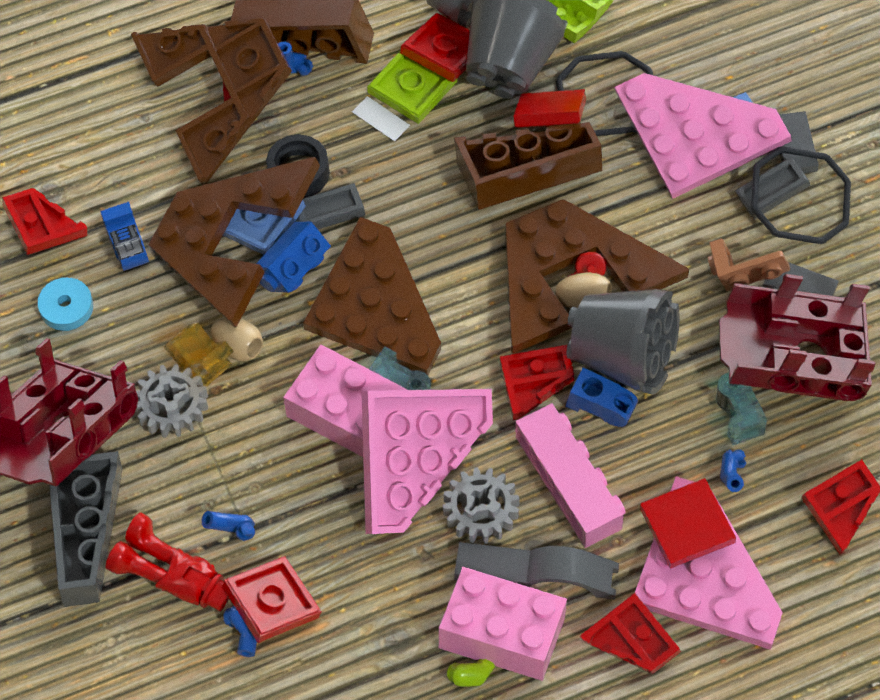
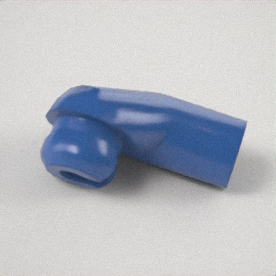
M235 606L226 609L223 614L225 624H229L231 628L235 627L240 633L237 653L244 657L255 656L256 639Z

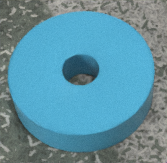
M68 277L59 278L51 281L41 290L38 297V309L42 320L49 327L55 330L69 331L87 322L93 312V300L90 290L80 280ZM64 302H71L68 306H61Z

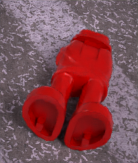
M139 512L129 524L125 536L126 543L122 541L116 543L106 560L105 566L110 572L115 574L131 573L156 583L155 587L157 589L168 592L190 604L197 606L200 604L202 608H206L209 605L221 612L230 600L222 588L224 576L217 573L214 565L202 557L191 556L180 548L176 549L154 535L152 519L142 512ZM134 549L169 564L168 571L141 557Z

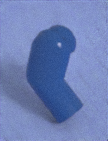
M279 43L292 70L291 73H299L302 76L308 75L313 68L312 61L307 59V56L302 53L293 52L290 43Z
M741 449L735 451L728 450L722 456L720 480L731 492H738L744 486L742 477L737 473V468H744L747 464L744 460V457H746L745 453Z
M206 511L202 516V525L206 529L233 532L242 541L249 540L255 535V522L248 515Z

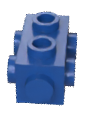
M311 221L294 222L256 263L260 264L265 272L260 284L266 290L288 293L296 290L303 283V276L324 260V253L331 245Z

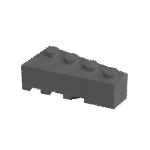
M118 451L92 454L58 486L50 485L58 589L64 607L100 602L122 476V466Z

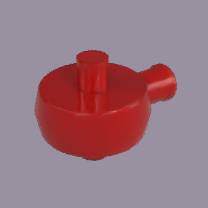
M585 252L577 258L575 272L571 275L591 272L604 276L607 269L606 261L599 253Z

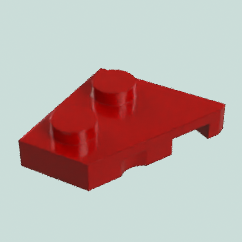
M35 188L2 197V205L27 255L87 236L86 224L81 221L78 224L65 215V210L56 203L49 202L45 195Z
M567 344L500 356V366L513 421L520 419L574 381L572 362L566 355Z
M861 459L802 495V500L839 555L847 549L871 505L879 495L880 485Z
M636 593L632 594L580 635L586 644L651 674H654L682 652Z

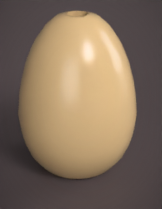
M591 272L579 273L561 280L556 286L555 293L561 304L571 309L572 307H579L584 296L588 294L612 293L611 282L600 274Z
M224 317L216 320L211 327V336L215 345L231 359L249 361L258 356L262 349V335L258 328L249 321L241 319L235 328Z

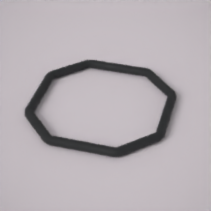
M623 51L581 55L574 58L557 77V91H564L562 81L579 62L622 57L649 75H653V71L648 65ZM634 126L594 130L597 136L637 132Z
M781 146L755 163L753 167L751 209L772 235L778 238L824 244L848 226L851 181L829 155ZM780 153L825 160L844 182L843 222L821 238L778 231L758 208L760 168Z

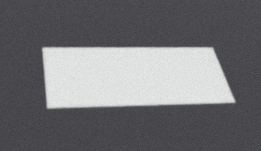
M368 96L352 111L393 141H396L410 126Z

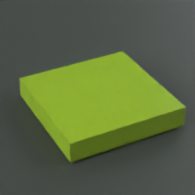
M399 51L367 86L368 94L420 124L457 83V79L451 82L400 54Z

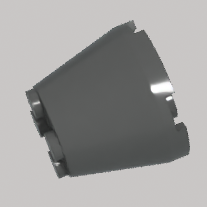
M473 0L466 66L468 72L467 81L476 86L491 88L495 90L496 95L505 99H512L514 94L526 92L561 42L567 28V20H562L556 14L558 8L547 0Z
M650 289L588 294L584 296L579 307H572L569 312L568 326L572 327V334L567 346V358L575 360L638 392L656 394L668 377V372L663 370L669 362L671 351L676 352L680 313L679 304L672 303L673 292Z

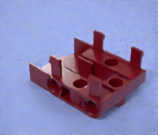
M791 274L783 276L779 289L734 284L726 300L727 314L719 319L720 361L729 369L730 384L773 389L778 392L842 401H857L867 395L868 390L872 386L871 373L875 367V361L870 360L866 302H863L870 290V286L853 283L850 285L846 297L843 298L797 291L803 276ZM802 342H813L821 347L825 355L801 351L798 345Z
M46 338L35 350V354L39 356L41 369L13 394L10 392L8 377L4 375L0 378V475L29 485L43 482L56 487L134 415L138 405V395L135 384L126 380L125 372L128 370L124 361L120 360L110 369L111 376L55 360L51 341Z

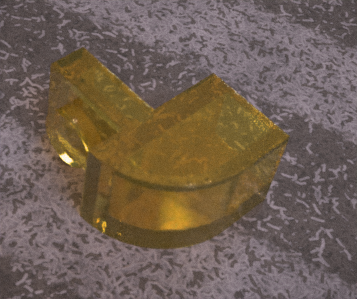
M198 322L184 327L163 346L182 370L185 371L189 367L192 369L193 377L200 375L203 386L211 384L232 365L227 357L234 352L226 341L214 343Z

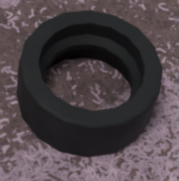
M301 134L286 136L275 142L266 158L267 169L279 166L283 160L291 156L304 155L316 157L320 167L304 198L319 193L327 184L330 174L327 151L321 142L311 136Z

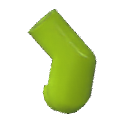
M479 659L476 663H453L447 669V678L460 687L480 686L487 680L496 666L493 662L486 659Z

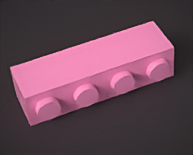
M553 403L516 421V439L583 546L587 548L622 530L625 508L617 495L612 496L606 488L607 480L599 467L594 468L588 460L590 458L589 452L583 441H576L572 435V426L567 416L563 412L559 414Z

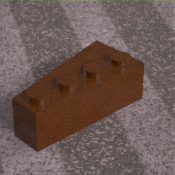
M359 0L235 1L230 21L238 20L244 22L251 18L264 17L278 44L280 42L290 43L293 52L302 53L306 56H309L310 51L328 53L327 58L333 60H341L342 55L356 57V63L367 64L374 32Z
M590 122L550 126L546 128V131L536 133L529 131V129L516 130V135L496 137V133L482 134L483 139L466 140V136L454 138L457 165L478 210L602 171V145Z

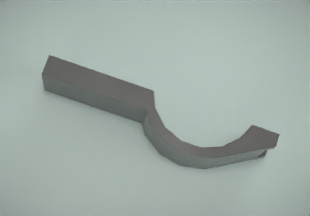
M459 542L454 579L457 581L462 567H466L527 587L542 582L568 583L592 592L597 598L615 600L616 589L611 588L613 573H618L619 563L585 550L566 546H546L533 550H523Z

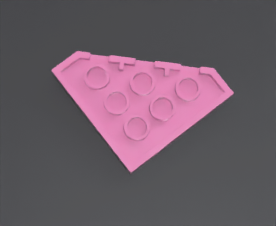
M646 73L615 87L618 98L672 199L791 142L790 133L777 110Z
M492 389L361 391L366 534L405 532L412 523L411 519L422 506L428 504L441 488V482L451 470H455L472 450V444L481 434H485L493 424Z
M676 476L671 491L691 484L693 481ZM723 509L722 511L736 536V543L670 569L655 538L653 539L635 591L649 611L771 650L783 612Z

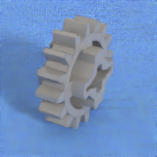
M174 364L172 371H167L164 365H160V373L158 374L151 370L147 371L149 380L139 379L137 382L139 390L136 391L138 405L135 415H138L139 424L141 426L147 424L151 434L161 429L163 438H166L169 431L173 430L176 436L180 437L181 428L184 427L189 431H193L192 421L202 422L204 419L201 411L208 410L206 399L208 394L206 387L203 386L200 375L193 377L192 369L189 367L181 373L178 364Z
M478 467L474 468L473 476H468L464 471L460 472L461 482L451 480L449 482L451 491H444L443 494L444 502L446 503L443 504V515L448 516L447 526L449 528L457 526L456 536L459 538L468 533L470 543H474L477 536H482L484 544H487L489 535L492 534L498 540L502 539V528L511 531L513 529L512 520L519 517V509L516 508L519 506V495H514L515 484L509 483L505 485L506 475L504 473L497 478L493 477L492 468H489L485 475L480 474ZM499 496L502 497L505 503L504 510L501 509V504L498 503ZM459 501L462 502V507L464 508L462 515L457 507Z

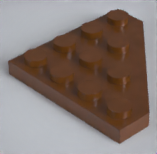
M360 217L303 322L304 330L395 365H401L411 371H421L429 375L441 351V341L391 228Z

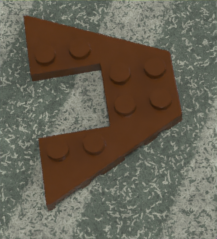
M264 17L251 18L244 22L238 20L225 21V25L207 27L205 24L183 26L178 30L164 28L162 32L140 35L137 32L131 33L149 75L157 87L205 59L212 57L231 96L229 100L175 130L202 185L208 183L292 72Z
M311 157L179 191L173 198L148 245L161 260H164L195 292L205 298L211 307L221 313L236 328L265 272L260 264L212 256L237 209L293 218L320 164L316 157Z
M564 199L511 220L505 224L511 353H517L572 329V327L568 326V312L543 277L574 264L577 258L585 252L599 253L605 259L607 271L622 292L664 289L687 279L689 269Z

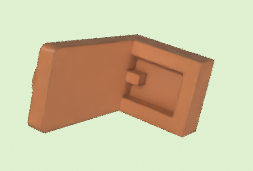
M722 238L709 242L712 255L708 256L711 272L714 276L718 275L726 291L732 290L735 283L749 285L763 279L771 280L778 278L782 273L790 271V265L782 251L773 252L734 265L731 252Z

